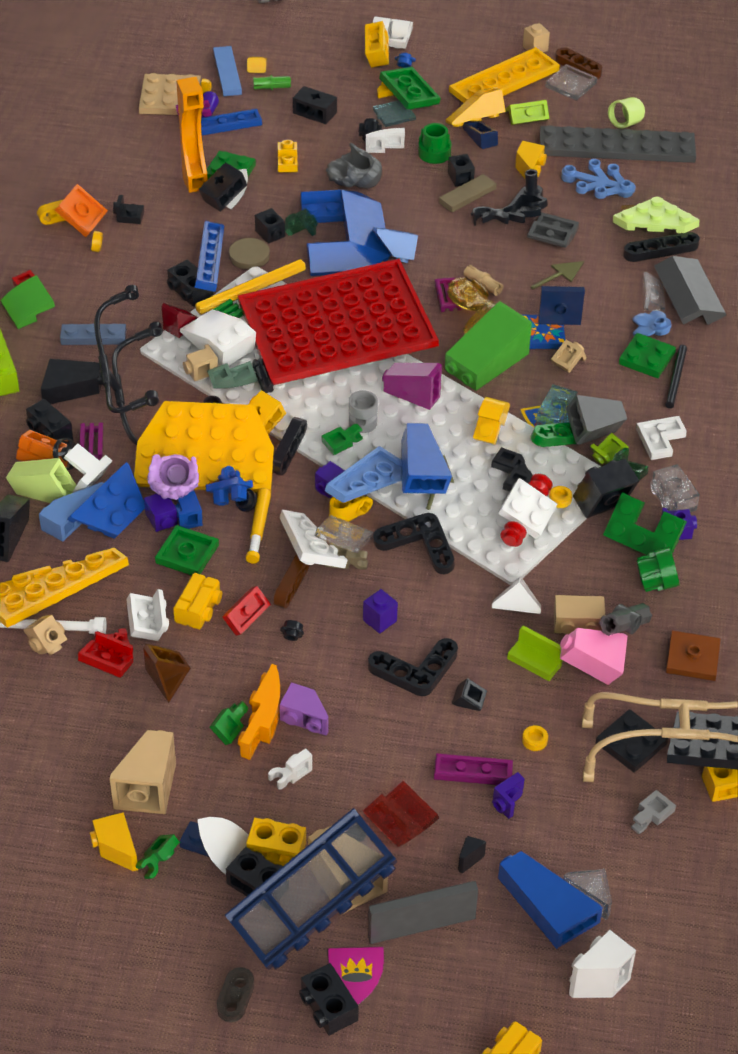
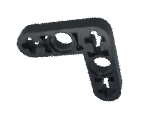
M424 513L380 527L373 534L374 545L382 551L423 540L437 573L444 575L452 572L454 569V556L439 519L433 513ZM429 522L432 524V527H428L425 523ZM403 528H410L413 530V532L408 536L400 534V531ZM393 532H396V539L394 538ZM385 536L388 541L383 542L381 537ZM438 539L443 543L435 548L430 546V542ZM443 554V558L445 562H447V565H443L442 563H440L439 555Z
M449 638L439 640L419 667L413 666L386 652L376 651L370 654L368 658V670L373 675L415 695L427 696L435 689L456 660L458 645ZM442 651H446L444 658L442 657ZM430 664H438L441 668L439 670H431L428 666ZM398 670H403L407 672V675L398 677L394 673Z

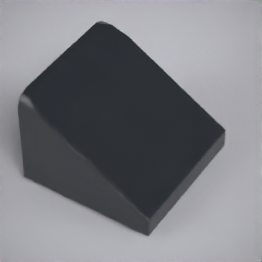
M467 678L457 686L452 704L480 711L487 690Z
M470 836L465 838L459 855L458 870L460 873H464L485 856L486 841Z

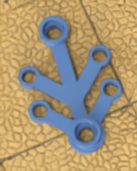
M598 159L589 160L588 169L593 171L596 176L579 172L573 165H566L562 169V181L572 183L576 179L584 180L576 183V192L579 194L595 190L594 196L598 199H604L606 196L614 194L628 198L635 192V184L629 180H624L619 173V166L617 164H609L607 167V174L612 176L615 181L609 180L600 168L601 162Z

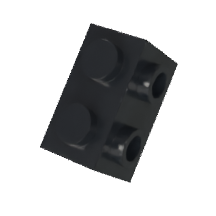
M45 399L26 409V423L30 430L55 440L61 438L73 440L71 421Z

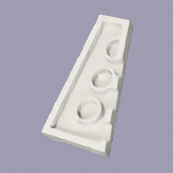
M288 510L281 511L279 518L301 562L307 565L315 563L340 568L346 567L348 560L345 556L339 557L337 555L338 549L334 545L329 546L326 543L327 537L316 531L317 527L304 513Z

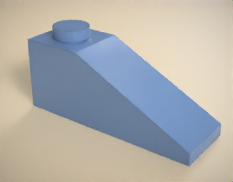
M100 482L53 500L39 513L41 530L63 542L82 524L77 521L74 523L68 520L69 516L104 483Z

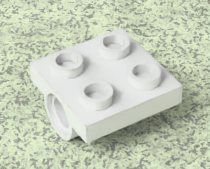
M375 16L373 23L383 21L389 35V46L397 49H406L413 29V22Z

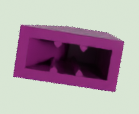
M395 362L389 370H385L382 376V381L384 382L383 392L430 410L440 398L442 364Z

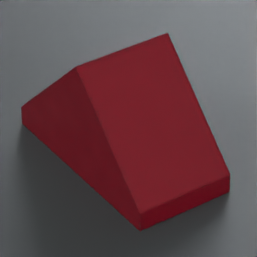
M163 303L161 306L163 329L177 338L183 336L180 328L199 318L187 310Z

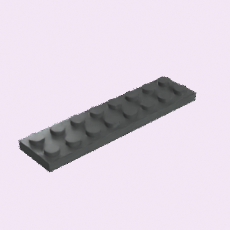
M540 126V145L545 146L544 154H547V156L695 163L696 161L694 133Z

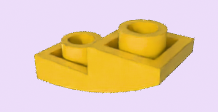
M292 140L278 142V172H298L297 142Z

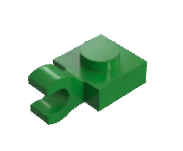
M353 424L348 429L343 430L340 426L322 435V443L333 455H336L352 447L353 442L357 443L363 439L359 433L362 431V428L358 424Z
M243 701L238 706L234 703L230 708L223 709L209 728L225 745L231 744L244 727L240 719L248 711V706Z
M174 834L160 835L145 851V857L140 859L135 867L143 869L147 865L149 870L144 878H154L159 870V861L168 860L174 854V849L180 841Z

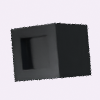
M468 154L448 157V174L455 187L462 186L474 179L475 167Z
M270 208L255 214V231L269 244L285 237V221Z

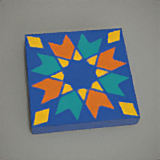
M522 315L532 322L529 349H559L566 340L564 325L538 324V315Z

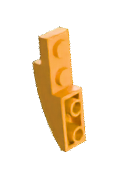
M271 664L267 673L264 672L262 674L258 690H254L250 696L249 704L252 705V714L248 721V728L246 731H242L238 738L240 755L248 760L251 759L260 741L270 744L278 725L280 715L279 704L281 703L280 679L277 665Z

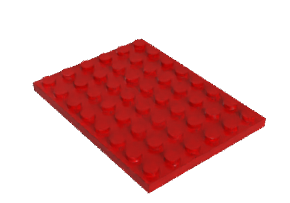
M400 258L238 295V302L242 308L245 320L256 331L255 345L273 385L439 346V339Z

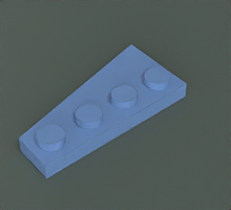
M379 446L327 483L325 491L342 503L402 481L401 459Z

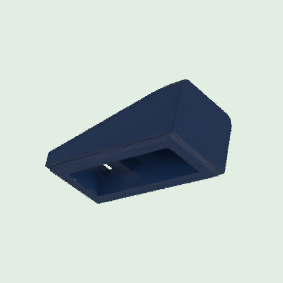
M472 121L463 124V129L480 148L486 149L498 145V131L482 121Z

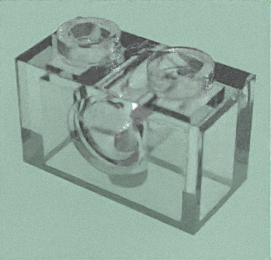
M678 464L653 471L650 488L652 493L657 495L661 501L663 508H667L668 511L689 509L690 513L697 511L700 494Z

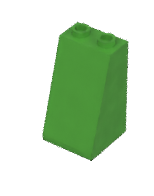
M499 301L445 354V370L461 380L465 385L477 391L529 354L532 322Z

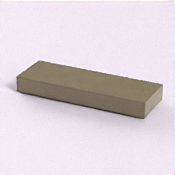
M482 174L439 197V203L450 212H454L495 190L497 183Z

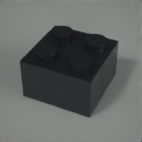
M626 459L617 462L612 460L605 466L599 468L595 466L588 469L583 480L577 485L578 488L573 494V498L584 516L589 518L614 509L621 494L625 493L630 496L639 483V479Z

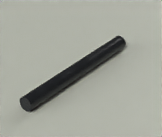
M680 345L678 348L665 404L667 408H673L687 352L686 345Z

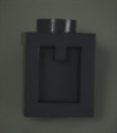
M119 195L117 202L113 203V214H116L117 222L141 224L145 212L144 205L124 204V196Z

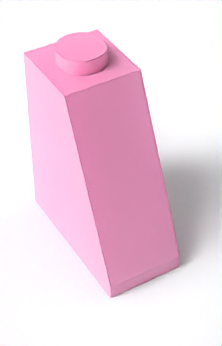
M576 628L569 635L566 634L562 638L560 643V659L609 685L623 674L628 636L624 633L608 636L600 630Z

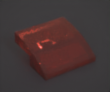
M404 781L386 797L381 794L363 810V813L397 847L409 842L439 819L438 814Z

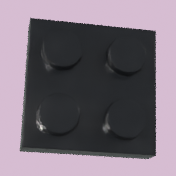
M629 709L598 735L595 743L597 744L609 736L622 732L656 728ZM661 736L631 737L612 742L602 749L635 773L667 745L668 738H662Z

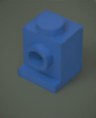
M193 490L188 495L178 498L175 507L177 509L179 526L187 529L203 526L202 509L195 491Z

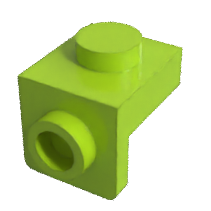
M613 433L599 446H596L594 443L590 446L594 453L592 457L600 465L603 463L607 464L612 460L617 462L629 450L627 444Z

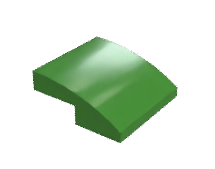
M37 275L17 285L1 299L3 307L17 329L36 322L37 314L55 307L53 299Z

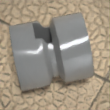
M360 390L354 392L349 397V426L358 424L362 428V431L359 433L371 432L377 426L378 398L375 394Z

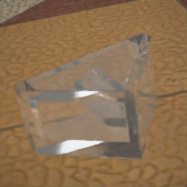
M605 869L567 872L564 875V880L600 904L603 908L601 917L607 920L610 916L612 899Z

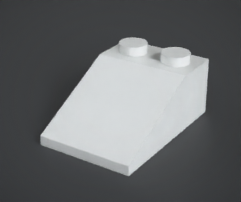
M213 309L180 328V332L198 349L202 350L204 345L209 344L218 357V366L226 363L231 365L255 350L256 331L242 319Z

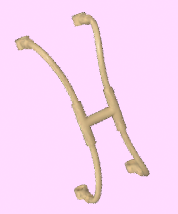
M610 692L593 694L584 706L582 728H593L594 702L598 699H615L642 705L659 706L661 709H678L680 728L662 727V729L633 730L618 733L601 740L591 749L586 757L585 766H583V782H594L595 755L604 746L621 739L639 736H661L662 738L709 740V738L738 742V736L710 732L703 729H690L689 710L707 711V709L738 708V701L708 703L704 700L665 698L653 700Z

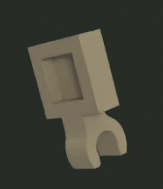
M329 543V546L334 545L338 549L337 555L339 557L345 556L348 561L345 568L327 565L325 567L349 569L350 564H352L357 569H367L368 560L366 559L368 552L362 550L353 551L351 545Z

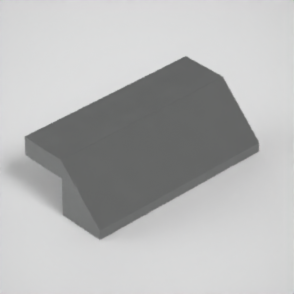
M671 256L654 265L683 325L703 315L707 325L727 316L698 259Z

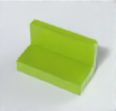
M547 100L513 104L505 108V112H509L511 125L550 119Z
M525 626L519 629L518 641L508 652L507 656L508 660L547 681L552 679L561 668L563 662L560 659V644Z

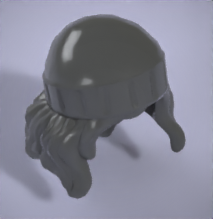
M353 143L349 144L351 148L350 153L342 155L341 158L331 161L327 165L326 172L329 181H334L336 184L348 188L355 185L359 188L370 189L379 183L382 176L381 162Z

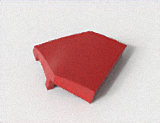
M126 628L118 629V633L112 634L95 632V639L91 640L78 652V661L121 678L134 661L133 645L128 640Z

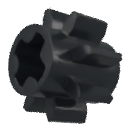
M367 118L364 120V124L359 123L358 132L359 136H362L363 141L366 142V134L382 130V125H378V120Z

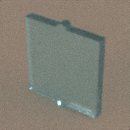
M399 100L373 106L377 119L381 120L385 127L416 120L412 109L407 110Z

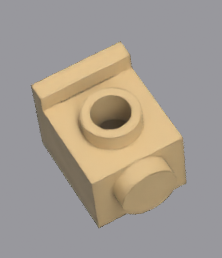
M209 344L204 345L202 350L187 354L186 361L183 362L185 373L187 375L190 374L194 382L209 377L207 371L218 367V357Z

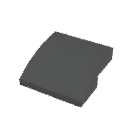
M541 212V216L538 217L537 221L533 222L527 238L566 248L577 233L579 222Z

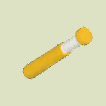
M261 488L257 492V503L254 509L250 535L251 545L245 556L246 561L251 564H255L260 560L258 550L260 541L263 538L271 499V492L266 488Z

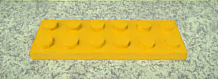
M535 47L449 85V92L463 103L477 91L492 87L502 89L503 96L559 71L560 64Z

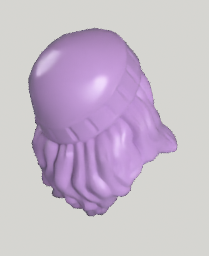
M158 454L152 456V461L148 468V484L163 499L177 500L188 495L198 487L199 473L196 457H191L190 461L185 456L178 454L160 457Z

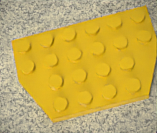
M164 401L137 441L134 478L138 487H150L147 480L148 468L153 455L158 454L160 457L178 454L185 456L190 461L191 457H196L199 483L195 490H206L207 484L219 482L218 475H221L222 468L231 466L235 471L238 470L240 472V477L244 481H253V488H249L250 490L258 492L259 489L266 488L271 492L274 446L255 405Z

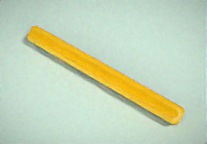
M302 259L296 260L195 304L196 311L202 315L229 299L237 300L238 295L261 290L303 272L306 269L305 262Z

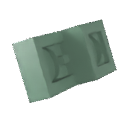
M251 361L233 368H229L228 363L207 371L213 388H234L258 381Z

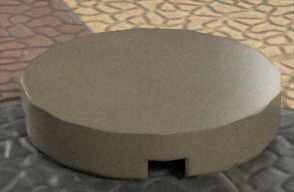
M243 238L235 241L230 246L229 258L234 266L249 270L255 266H264L269 261L270 249L260 239Z

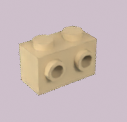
M555 595L554 633L570 634L576 628L602 631L599 622L601 617L605 615L604 597Z

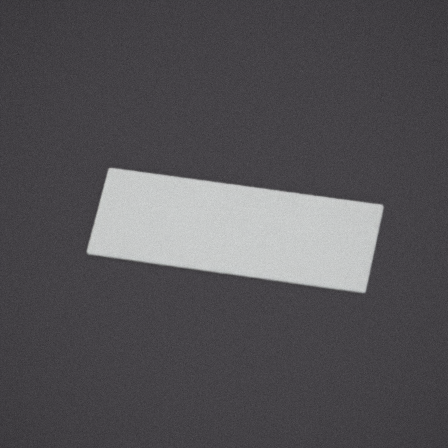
M257 266L252 267L216 294L268 272ZM279 281L261 290L285 285L287 283ZM238 299L233 301V304L237 303L239 305ZM196 308L190 312L197 317L202 316L196 311ZM244 316L239 318L247 324ZM164 330L160 336L153 338L140 348L142 355L204 394L219 397L223 404L248 405L252 397L262 390L258 381L244 386L222 389L213 388L209 377L194 382L190 374L187 375L185 373L183 362L186 361L187 354L199 351L200 349L184 335L177 338ZM256 345L254 351L229 365V368L251 361L253 367V360L260 358ZM409 354L273 386V392L267 393L280 401L286 412L285 416L269 434L281 441L293 417L307 420V430L297 452L321 467L331 461L342 469L347 470L379 446L401 459V440L407 423L428 424L442 455L446 457L454 483L450 482L446 494H435L430 510L426 509L430 493H403L402 481L366 495L404 519L424 513L435 514L439 519L450 548L509 585L514 583L520 576L523 579L587 519L573 498V494L578 488L577 485L583 480L585 472L595 466L599 468L601 467L600 465L565 445L537 446L530 439L534 427L509 412L505 425H501L496 445L473 439L479 418L478 412L484 398L443 374L441 376L440 398L430 410L383 392L384 382L382 381V376L385 370H389L395 362L423 363ZM360 390L372 392L378 398L376 428L368 433H360L363 437L361 441L353 442L352 447L333 455L322 443L321 436L340 426L343 430L350 427L349 397L354 392ZM501 447L522 454L525 464L532 475L544 474L548 476L552 481V488L564 486L572 491L571 504L566 508L554 509L540 537L536 540L527 533L522 544L518 547L506 545L500 535L502 530H504L505 524L510 522L498 514L510 493L503 490V483L509 473L491 467L492 460ZM429 522L425 523L428 527H432V524Z

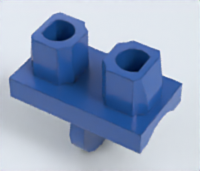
M225 466L221 470V475H218L219 482L207 484L206 492L213 493L215 505L224 506L229 504V493H231V500L233 501L247 500V489L253 488V481H244L240 477L238 470L235 471L233 467Z

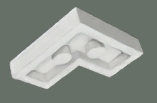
M679 416L640 422L636 426V431L650 460L672 457L673 449L668 440L685 438L687 432Z

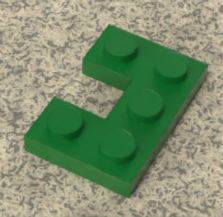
M622 493L603 535L645 555H648V552L665 547H670L673 554L687 521L664 511L655 532L636 525L645 502Z

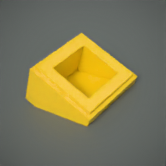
M266 57L247 58V72H266Z

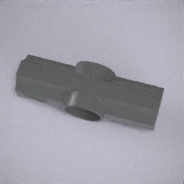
M644 603L631 607L619 604L612 613L603 615L599 624L601 625L602 632L608 636L622 631L632 635L638 630L640 625L650 622L652 614L650 607Z

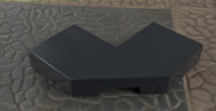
M501 447L492 460L491 467L509 473L503 483V490L510 492L519 478L526 483L531 481L533 475L528 470L522 454Z

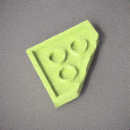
M658 196L613 215V223L625 230L635 231V227L647 228V231L652 232L676 229V233H686L699 227L700 219Z

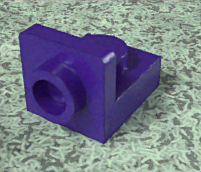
M519 772L494 787L493 806L508 819L513 817L515 801L523 794L525 778Z

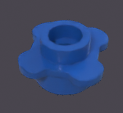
M401 53L395 57L397 65L402 68L411 67L412 62L416 61L409 53Z

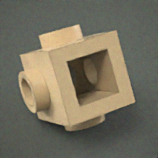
M52 615L42 616L24 629L29 638L30 647L35 652H38V654L48 653L52 655L62 648L60 644L67 640L64 635L65 630L63 626Z

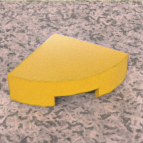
M209 79L201 80L203 94L211 91L212 84Z
M383 82L377 88L378 99L394 95Z

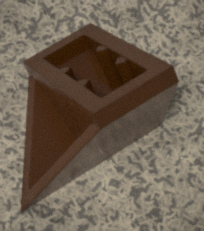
M145 644L143 647L145 669L169 703L191 668L180 652Z

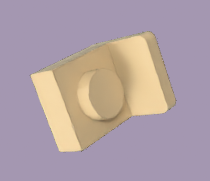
M566 339L551 358V361L556 366L570 373L579 360L585 361L587 357L582 345L575 341L572 343Z

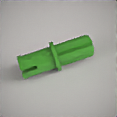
M270 75V77H253L254 90L270 88L273 90V88L291 87V78L289 76L272 77Z

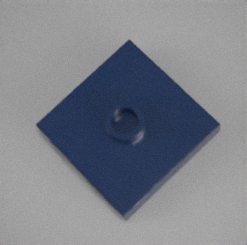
M541 286L538 324L581 325L585 288Z

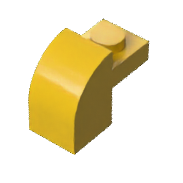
M485 397L478 412L479 418L473 439L496 445L501 425H505L510 404L505 401Z

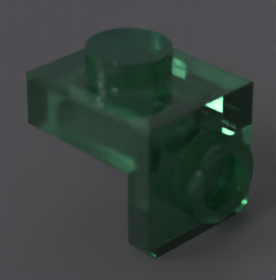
M307 209L292 213L285 219V232L288 236L307 229L311 236L316 235V227L318 225L317 219Z
M624 447L614 455L613 460L617 462L626 459L640 481L648 474L649 466L628 461L629 448Z

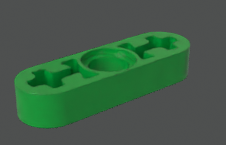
M570 422L537 425L530 436L531 441L540 447L576 444Z

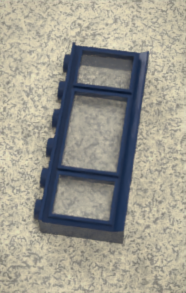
M353 808L227 912L225 916L268 970L272 967L276 970L288 960L286 955L293 949L299 951L310 942L308 937L316 930L318 933L325 930L332 923L329 919L336 913L342 915L353 906L351 901L359 894L361 897L368 894L375 887L372 883L379 877L385 879L396 869L394 865L397 863V860L355 808Z

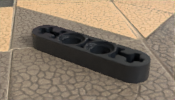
M686 232L630 242L625 245L623 256L627 261L638 262L692 252L698 249L700 237L696 233Z

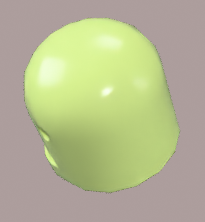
M636 97L616 100L608 108V117L617 128L624 129L636 125L643 120L645 115V107L641 100ZM617 103L623 105V115L627 120L624 123H619L615 118L614 109Z

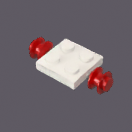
M534 474L529 483L519 478L513 485L498 514L510 521L505 524L504 530L500 534L501 539L506 545L518 547L522 544L527 533L536 540L542 534L557 506V503L547 497L553 486L548 476Z

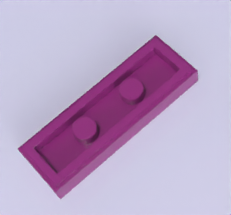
M436 753L434 780L499 785L512 776L513 760Z

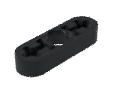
M298 417L292 418L273 455V473L279 475L286 473L306 433L307 420Z

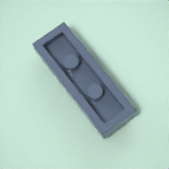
M62 324L61 345H97L94 324ZM100 324L103 345H119L126 340V324Z

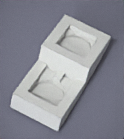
M405 128L384 129L366 134V152L385 153V148H404Z

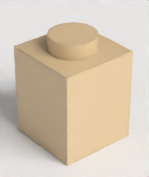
M540 23L524 28L523 48L528 51L536 47L542 52L548 51L550 32Z

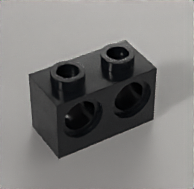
M185 260L167 270V284L169 288L178 293L184 301H187L193 307H195L197 302L213 296V291L195 288L197 267L189 260Z
M245 847L226 868V881L229 886L248 896L282 866L274 865L266 860L260 852L252 851ZM289 879L271 893L277 902L289 889ZM265 900L259 903V905L269 911L272 909Z
M331 963L301 977V990H299L301 1000L305 1006L310 1005L316 1024L319 1028L324 1027L329 1036L358 1021L359 1006ZM317 988H324L325 990H324V991H317V990H315V989H317ZM335 1009V1010H338V1011H340V1012H338V1013H331V1012H329V1011Z

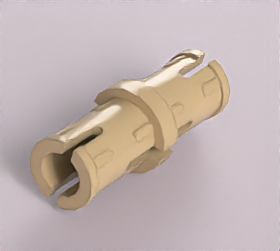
M473 265L465 268L464 276L474 281L479 288L483 287L495 296L502 292L503 284L491 278L487 272H482Z

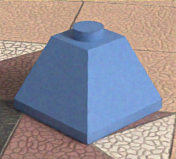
M373 227L372 231L391 256L396 257V259L400 258V261L408 263L409 259L414 260L418 235L410 232Z

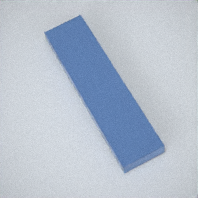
M214 47L213 54L223 96L242 95L232 47Z

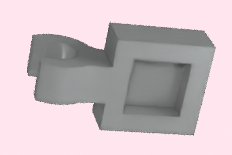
M655 790L639 803L638 811L640 812L633 818L636 823L631 826V829L641 834L651 821L658 826L675 812L676 805L659 791Z

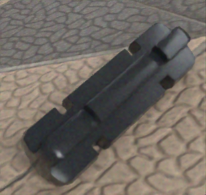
M262 358L254 359L252 362L253 369L256 372L255 374L262 391L265 393L273 392L274 385L269 378Z

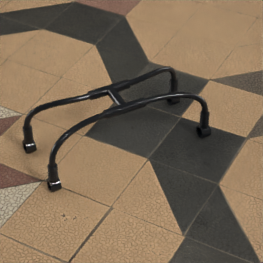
M128 285L125 291L111 296V299L105 301L98 308L94 320V330L108 409L113 413H120L127 436L137 445L138 439L133 435L129 427L125 412L134 411L147 405L156 406L159 403V396L157 391L149 390L145 393L144 397L124 406L125 399L121 377L118 374L117 358L120 351L128 344L150 336L158 337L162 334L163 330L161 323L152 322L149 328L135 333L134 336L120 343L113 353L112 372L110 371L101 339L100 318L102 312L109 305H115L127 299L136 300L139 297L138 287L136 285ZM111 388L115 393L116 404L119 408L113 406Z

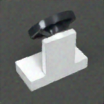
M70 438L57 440L53 448V458L61 456L64 461H68L70 466L65 467L67 470L75 467L84 474L73 490V493L92 486L106 472L112 462L106 455L99 461L81 445H76ZM67 441V447L58 452L61 442Z

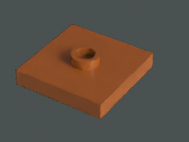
M672 630L666 673L715 681L721 638Z

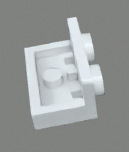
M157 589L153 597L130 593L126 600L131 636L158 641L169 626V619L166 618V600L163 596V590Z

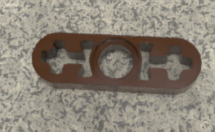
M569 48L557 49L555 60L558 64L588 79L596 80L601 77V64Z
M297 554L274 596V605L285 609L291 603L310 565L301 562Z

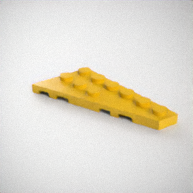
M110 548L86 555L85 560L72 562V560L63 561V566L53 569L49 565L13 575L12 580L0 583V622L8 628L31 615L37 614L39 611L128 566V557L116 548Z

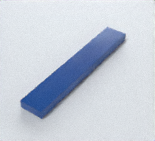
M204 221L195 288L216 292L225 226L223 224Z

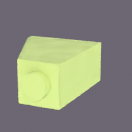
M60 458L15 462L6 476V479L17 495L47 503L73 493L77 486Z

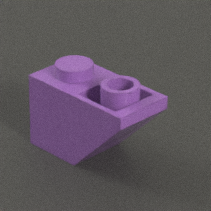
M291 682L279 704L280 720L289 725H296L313 733L327 736L328 715L316 691Z

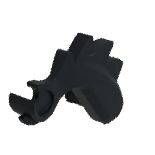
M529 169L525 171L526 186L519 191L508 206L500 209L486 206L473 208L471 212L473 224L476 226V221L480 217H482V223L497 219L504 224H508L509 220L525 223V217L541 216V209L547 207L548 202L547 198L543 197L542 187L537 183V170Z

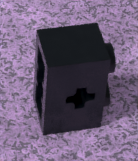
M303 86L293 97V114L327 124L337 113L336 96Z
M225 162L202 184L199 191L204 202L221 212L247 186V183L241 171Z

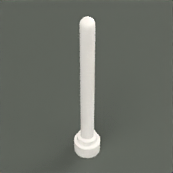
M95 617L90 619L89 622L56 620L67 631H89V634H94V636L97 631L106 634V617ZM24 619L8 628L25 629L37 619ZM0 622V628H7Z

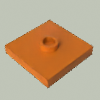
M78 184L75 185L55 209L60 216L85 237L90 234L108 212L105 207Z

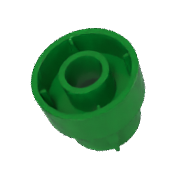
M441 123L426 125L421 129V135L419 136L418 156L424 162L431 164L446 162L448 157H451L452 146L448 128Z
M670 547L648 552V555L637 558L639 575L646 592L656 589L658 591L680 586Z

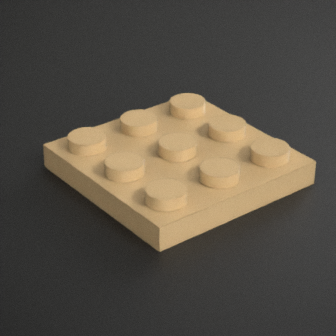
M145 74L139 114L178 115L176 111V105H178L176 80L197 77L201 85V76L192 74Z

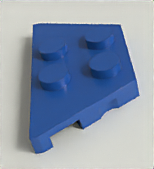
M126 462L69 516L68 520L72 523L77 521L88 526V529L95 532L100 531L104 535L115 539L145 509L143 497L130 465Z

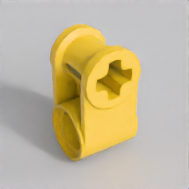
M363 495L342 503L332 497L330 499L329 520L337 526L345 525L358 516L366 514L371 509L373 500Z

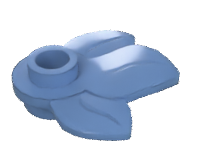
M654 310L650 314L640 313L632 318L633 322L638 325L637 329L633 331L634 336L636 333L645 336L653 334L658 336L666 335L670 332L672 326L671 320L666 318V314L662 311Z

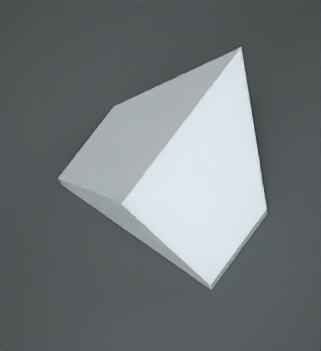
M521 576L497 596L492 603V608L541 613L540 603Z

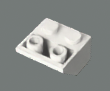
M611 930L603 937H596L590 945V950L584 955L582 953L579 954L572 963L573 971L569 979V995L572 998L613 997L631 978L636 950Z

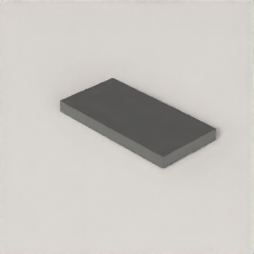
M476 881L370 905L368 916V938L370 944L476 919L478 898Z

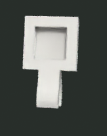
M305 748L300 753L292 755L286 762L285 768L276 767L269 771L268 780L272 781L274 778H281L277 781V788L279 790L286 787L289 782L294 784L312 771V754Z

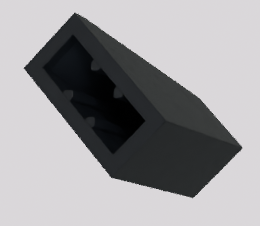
M49 359L41 386L42 399H45L50 404L99 394L103 385L99 362Z
M8 494L0 502V561L9 562L29 521L30 498Z

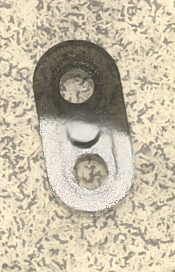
M238 967L232 969L227 974L217 1000V1013L222 1020L236 1022L244 1016L254 990V976L250 970ZM240 983L245 985L241 988L236 987V985ZM230 1007L236 1009L235 1011H227Z

